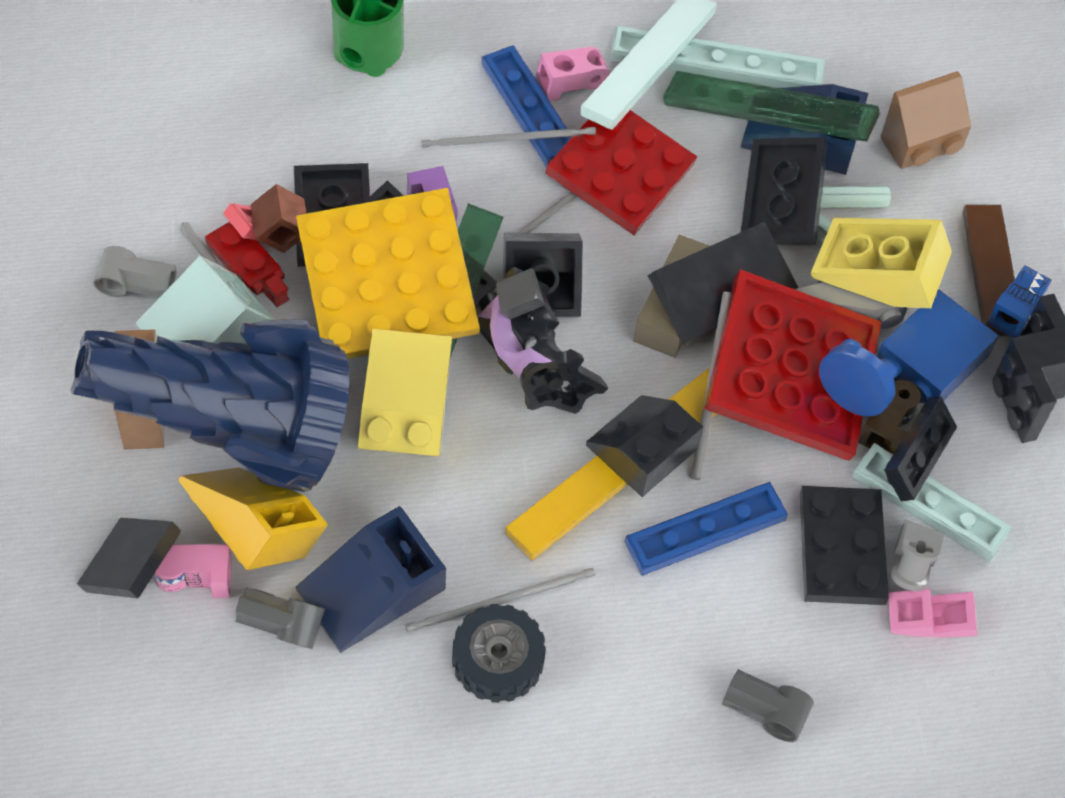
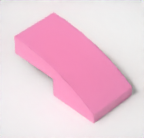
M930 589L888 592L890 630L892 634L946 638L978 636L973 592L931 595Z

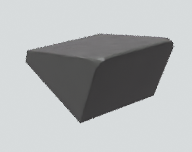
M532 268L496 283L501 312L509 320L545 305L534 269Z

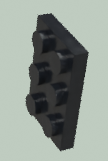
M825 137L753 139L741 232L765 222L777 245H816L828 149Z
M369 163L294 166L295 194L304 198L306 213L362 204L370 197ZM300 240L296 243L297 267H305Z
M802 486L800 490L804 602L886 605L889 595L882 489Z

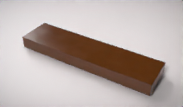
M965 205L962 213L981 322L999 336H1008L987 324L996 302L1015 280L1002 205ZM1001 312L1005 322L1009 324L1019 323L1015 318Z

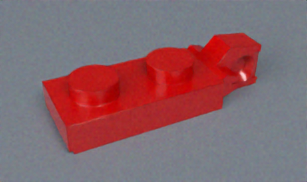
M230 222L205 236L209 249L229 271L238 275L252 293L259 295L263 292L276 308L289 301L287 294L289 289L282 281L285 278L284 272L257 240L244 239Z

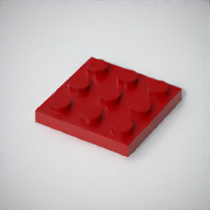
M629 110L612 130L588 119L580 129L595 127L596 134L573 136L547 165L545 174L635 236L693 167L698 156Z

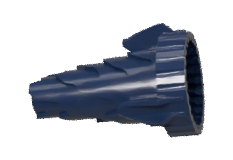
M280 319L264 320L252 324L243 323L239 333L247 344L220 342L216 344L202 340L177 341L158 336L157 341L153 342L109 331H85L80 341L74 370V381L70 390L74 395L113 403L115 411L157 420L156 423L180 433L189 434L190 438L197 443L221 448L233 459L257 475L258 480L264 484L305 492L310 491L313 486L320 482L335 454L346 417L350 376L346 353L339 345L334 344L333 340L320 337L316 328L311 326L307 320Z

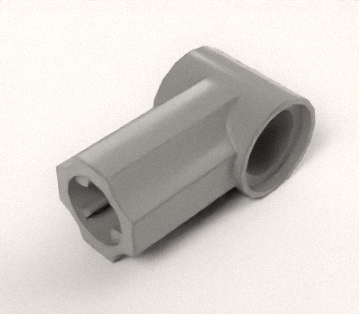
M108 246L104 249L93 285L99 292L112 297L124 296L127 291L161 297L175 282L176 266L137 258L132 251L124 247Z

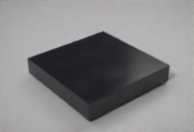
M120 517L77 585L86 593L138 599L178 538L181 529L173 521Z

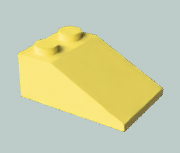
M833 218L812 268L811 275L813 279L893 307L931 308L952 250L941 220Z
M372 329L361 409L358 449L429 456L441 455L452 344L451 336Z

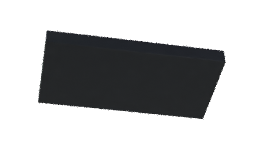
M765 222L647 275L683 345L717 329L723 292L731 293L735 275L740 269L792 289L799 288Z

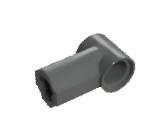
M246 587L245 592L239 598L235 610L236 622L275 634L279 640L313 649L325 608L294 598L286 600L261 590Z
M737 669L724 696L722 705L761 722L765 731L773 737L785 742H796L814 705V701L806 692L796 687L783 685L778 688Z

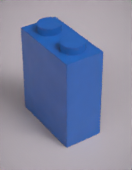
M938 289L932 307L918 308L881 343L877 357L879 359H887L893 363L897 370V376L894 378L895 381L907 380L915 384L921 393L920 403L925 404L926 400L932 397L942 396L943 400H945L990 356L999 335Z

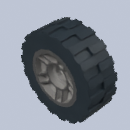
M490 604V607L483 608L482 606L475 609L473 614H468L463 619L461 626L458 625L455 639H453L452 665L455 667V676L458 682L461 681L463 688L468 693H474L476 698L481 700L488 699L493 703H499V701L507 700V702L514 701L520 695L523 697L529 693V689L532 686L535 687L539 681V675L543 671L546 654L543 631L540 632L539 624L535 619L532 620L527 612L522 609L521 611L517 610L512 605L498 606V604ZM491 650L494 653L502 652L503 650H505L506 656H504L503 658H495L491 654Z

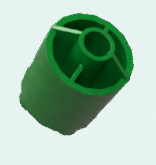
M331 0L333 47L336 61L351 70L367 73L372 77L383 75L387 68L393 66L400 59L404 49V0Z

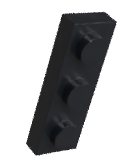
M942 396L926 400L884 469L888 482L893 486L901 502L915 500L957 429V425Z

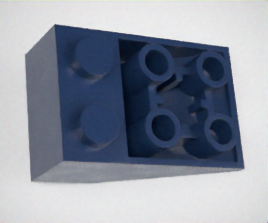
M835 84L757 90L740 148L751 150L753 139L825 137L828 143L825 170L846 175L869 93Z
M398 506L364 526L296 586V590L304 602L325 608L320 625L341 653L446 590V567L402 507Z

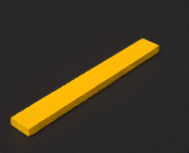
M710 367L668 399L676 401L699 423ZM712 412L711 418L714 417L717 413ZM596 456L506 526L505 534L533 561L628 484Z

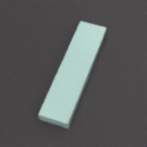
M874 443L854 470L852 478L870 489H882L883 497L938 531L944 532L949 538L990 562L1012 526L929 476L915 500L901 502L884 472L893 454Z

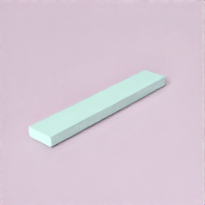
M677 0L581 105L580 115L612 130L715 14L717 4L709 0Z
M616 26L610 60L621 62L649 31ZM693 38L666 70L776 88L822 85L825 60Z

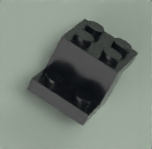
M1054 293L1039 297L1022 335L1011 339L992 379L994 392L997 397L1002 398L1007 409L1009 425L1014 431H1017L1022 443L1037 440L1057 402L1056 399L1064 398L1065 315Z

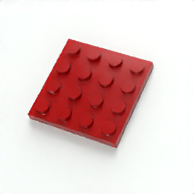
M740 269L734 278L731 291L732 298L721 334L704 409L850 461L856 455L863 416L847 411L829 396L822 385L819 367L822 359L828 352L846 339L857 341L862 348L875 355L881 321Z

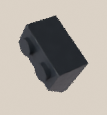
M504 233L503 279L513 267L522 271L532 268L537 280L550 288L546 299L555 316L581 317L583 241L580 234ZM535 310L532 312L531 317L535 316Z
M641 395L588 439L585 445L634 491L643 497L697 451L704 427L676 401Z

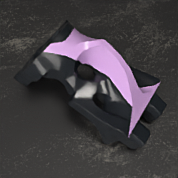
M513 267L504 276V279L524 271ZM538 281L545 305L534 309L535 316L533 320L531 319V314L534 310L509 320L501 312L498 294L495 292L487 293L478 302L481 313L477 316L480 333L496 352L498 363L511 375L514 373L525 393L527 409L533 411L544 406H552L577 414L582 409L586 399L594 394H603L608 390V386L601 376L581 366L584 362L582 354L573 349L563 352L556 345L554 330L560 323L546 299L550 289L546 284ZM536 340V343L532 347L526 349V346L530 341ZM563 381L569 382L568 386L562 387Z

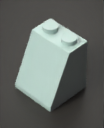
M199 256L143 314L136 324L141 330L155 329L157 337L161 336L177 341L202 340L216 344L220 342L247 344L239 333L243 323L252 324L259 321L276 319L237 274Z

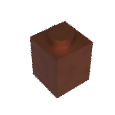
M275 184L251 204L253 225L257 240L285 253L300 241L296 216L307 213L304 198Z

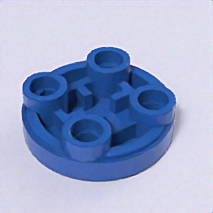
M853 339L844 340L840 345L832 348L820 363L819 375L823 387L829 396L847 411L860 416L872 417L881 414L893 401L895 396V383L893 379L897 376L896 367L889 360L879 359L870 351L862 348L857 341Z

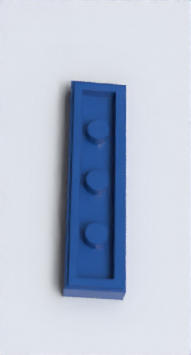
M514 45L482 56L483 68L524 132L567 129ZM572 136L529 139L547 168V165Z
M769 481L627 535L625 544L641 575L644 576L784 522L787 519L788 513Z

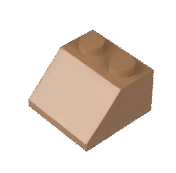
M959 71L894 92L880 138L900 169L912 165H923L932 158L944 154H955L964 147L971 128V121L963 80Z

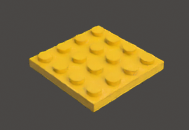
M448 188L296 216L320 337L331 339L334 341V344L339 345L345 351L346 359L369 355L372 329L451 336L452 339L480 334Z

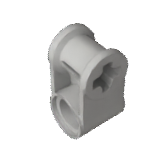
M908 520L904 521L894 550L896 555L891 572V578L894 583L910 591H921L926 588L931 566L935 565L942 546L944 532Z

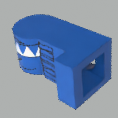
M1024 265L1014 282L1009 285L996 302L987 324L1012 338L1019 337L1026 327L1039 297L1045 295L1052 279ZM1001 312L1015 318L1019 323L1009 324L1005 322Z

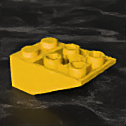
M240 467L183 475L178 479L191 500L200 508L212 524L214 530L219 533L246 570L304 559L328 526L327 522L304 494L291 489L264 484L258 480L257 475Z

